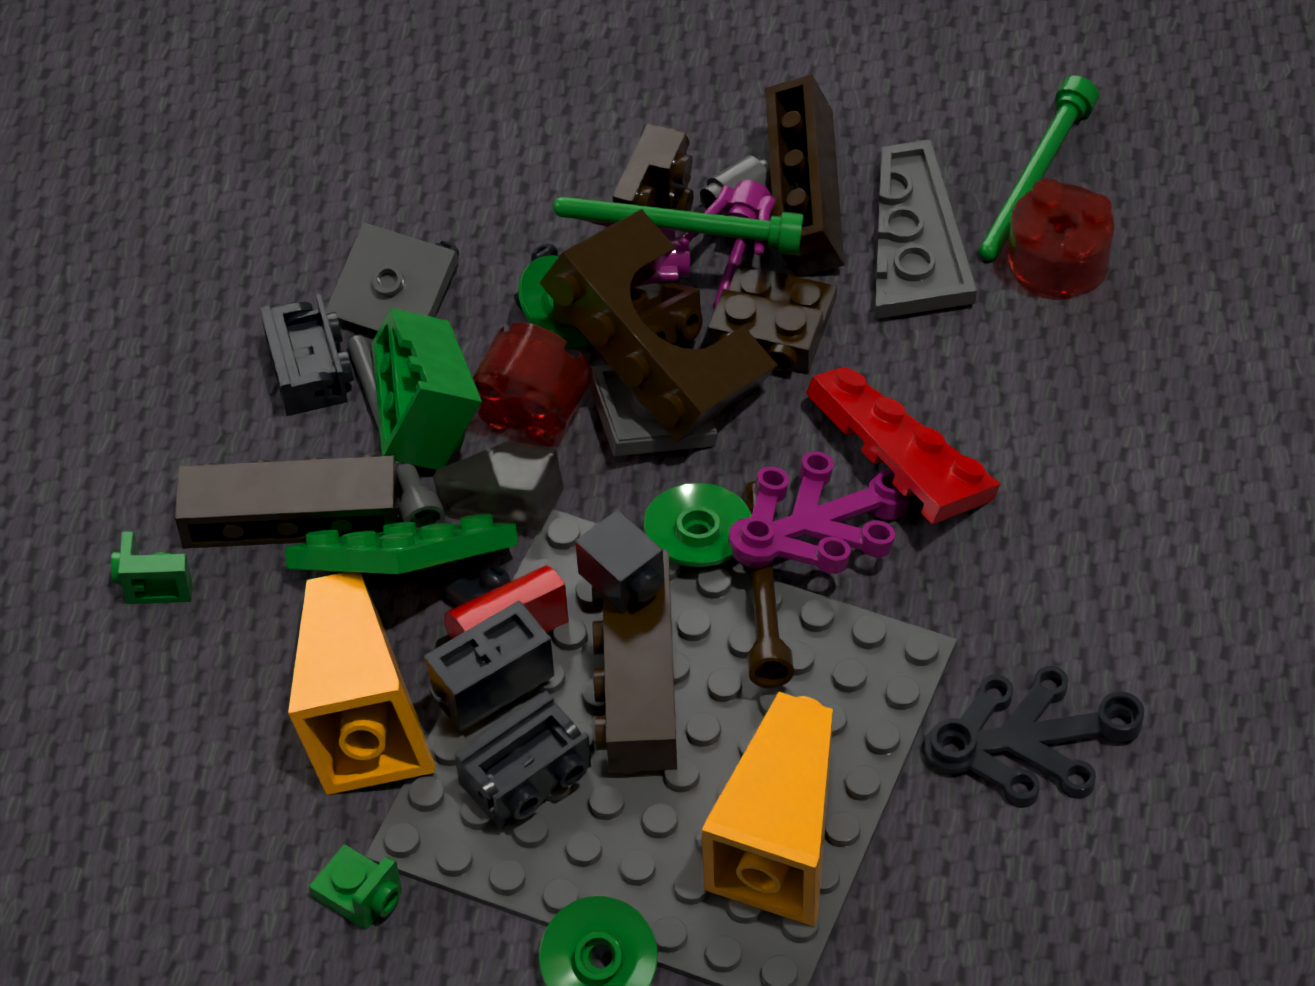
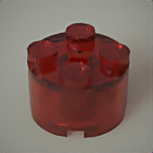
M1048 178L1036 182L1033 185V190L1018 200L1011 214L1007 261L1009 268L1011 267L1017 276V282L1028 292L1052 300L1071 299L1072 294L1085 290L1089 293L1097 289L1105 280L1110 266L1114 235V217L1111 201L1102 194L1094 193L1080 186L1062 184L1054 179Z
M523 322L513 323L509 331H504L503 326L497 331L472 377L482 400L478 415L489 426L505 429L509 423L526 429L527 435L537 443L552 445L556 438L565 431L593 376L592 368L588 360L581 353H579L575 360L569 353L563 350L568 341L552 331Z

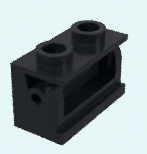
M321 293L316 294L318 306L316 310H313L312 304L309 302H296L270 308V305L260 307L265 337L286 416L347 403L345 383L354 381L347 350L341 352L336 350L335 344L343 342L336 312L326 314Z
M520 600L424 655L432 686L429 692L460 732L555 676L551 638Z
M547 691L454 753L459 784L500 830L515 819L520 820L531 815L539 807L542 800L561 787H570L577 783L584 776L587 769L591 767L589 735L586 732L581 734L574 722L554 702L553 697Z

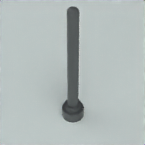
M355 335L348 341V350L379 429L373 354L366 338L361 335ZM395 461L397 479L403 492L398 506L402 522H415L416 529L426 525L443 523L445 512L439 496L435 492L430 491L428 487L422 485L416 466Z

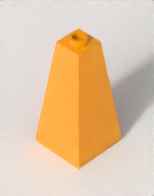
M342 572L310 579L306 582L288 714L326 795L435 773L436 765L377 608L361 572Z
M778 692L702 828L704 890L812 927L815 926L819 915L832 748V708L823 706L817 700L807 696L794 697Z

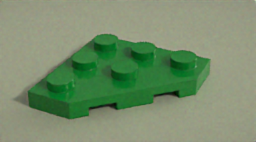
M478 514L461 517L460 524L457 525L440 523L416 529L415 522H399L384 525L383 532L361 531L344 534L340 537L338 530L314 531L305 534V543L284 548L287 569L403 574L517 546L518 541L516 524L493 523V515Z

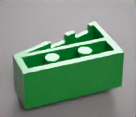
M390 308L372 341L382 456H394V461L442 471L453 451L458 452L461 449L466 429L482 400L450 322L444 319Z

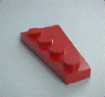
M841 367L812 377L806 391L808 397L843 433L858 435L864 441L861 451L873 464L885 463L896 474L892 484L904 496H913L915 494L924 503L921 514L931 524L989 503L995 498L1001 483L986 473L984 466L980 462L962 455L946 443L943 435L935 429L923 426L907 414L904 406L898 401L883 396L868 385L865 377L859 372Z

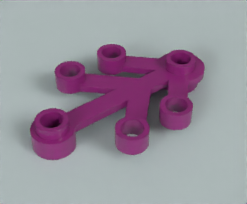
M818 451L808 452L802 457L799 478L802 482L793 514L773 521L776 503L785 499L790 479L788 474L780 468H762L757 474L754 492L757 499L752 516L740 519L731 526L728 543L733 557L747 567L762 568L768 566L775 557L779 556L817 566L826 573L838 574L847 568L851 553L850 547L860 549L869 556L880 558L890 554L895 539V530L883 521H870L864 525L863 529L839 522L868 511L874 516L886 520L901 518L907 511L911 496H904L892 484L896 474L892 470H886L874 477L867 489L818 506L822 488L830 482L834 463L831 457L825 453ZM806 535L821 539L817 546L793 538Z

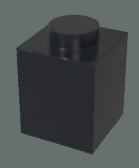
M619 510L613 512L575 541L578 574L622 614L636 603L651 599L665 582L663 549Z

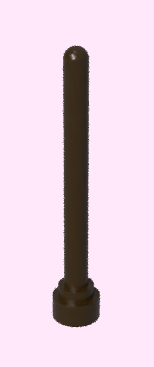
M756 481L748 483L744 489L745 503L751 515L757 499L754 492ZM771 563L762 568H751L757 641L753 644L747 655L750 680L762 688L781 687L787 684L794 675L792 651L779 638L773 565Z

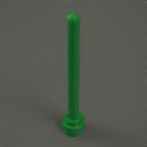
M1069 76L1065 78L1055 95L1057 113L979 247V256L982 260L991 262L998 257L1073 123L1089 116L1099 99V91L1088 79L1081 76Z
M563 196L555 199L552 205L553 212L559 217L614 224L642 209L659 229L767 241L768 247L778 248L779 254L796 256L799 254L803 214L782 212V217L771 216V221Z

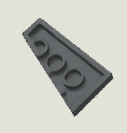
M931 139L882 147L875 319L975 304L977 296L976 285Z

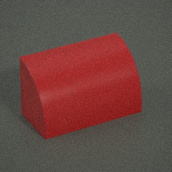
M542 566L445 612V629L451 639L520 600L547 633L569 622L565 583L550 566Z

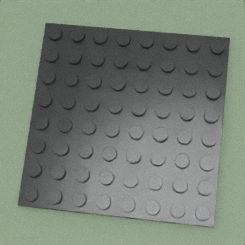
M550 508L512 581L542 566L548 565L556 571L565 583L569 622L547 632L551 638L555 676L461 732L446 713L442 711L427 739L436 765L435 773L405 780L365 857L379 865L384 857L387 856L397 862L398 871L401 875L544 926H548L552 918L562 908L578 899L590 896L616 898L633 906L645 917L651 926L658 947V967L712 986H810L955 650L957 639L774 580L779 638L792 651L794 675L787 684L781 687L762 688L750 680L747 655L753 644L757 641L751 573L722 563L707 567H691L669 561L677 770L609 772L607 750L596 751L595 716H606L605 702H595L594 668H604V654L594 655L592 622L603 621V608H593L592 585L578 574L575 544L578 538L598 523ZM547 691L553 697L554 702L574 722L581 734L586 732L589 735L591 767L587 769L584 776L577 783L570 787H561L542 800L539 807L531 815L524 819H515L500 830L459 784L454 753ZM778 692L794 697L807 696L817 700L823 706L833 709L832 748L819 915L814 927L704 890L702 828Z

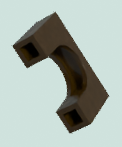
M641 209L563 251L539 284L671 437L678 442L751 396L778 365L744 326L707 348L685 349L661 339L644 324L634 308L630 290L651 279L675 247Z

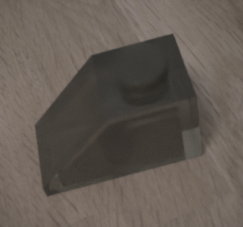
M514 442L501 443L436 470L433 476L437 496L441 501L446 518L460 519L470 515L491 514L493 515V523L516 524L517 528L538 531L543 529L564 490L556 448Z

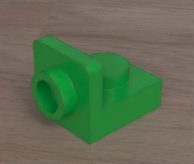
M134 531L122 532L120 551L112 552L111 577L113 584H121L126 604L192 602L193 582L186 553L170 554L157 552L151 555H140Z
M345 844L309 886L311 897L365 930L371 926L378 916L386 917L392 912L402 892L396 861L386 856L378 865Z

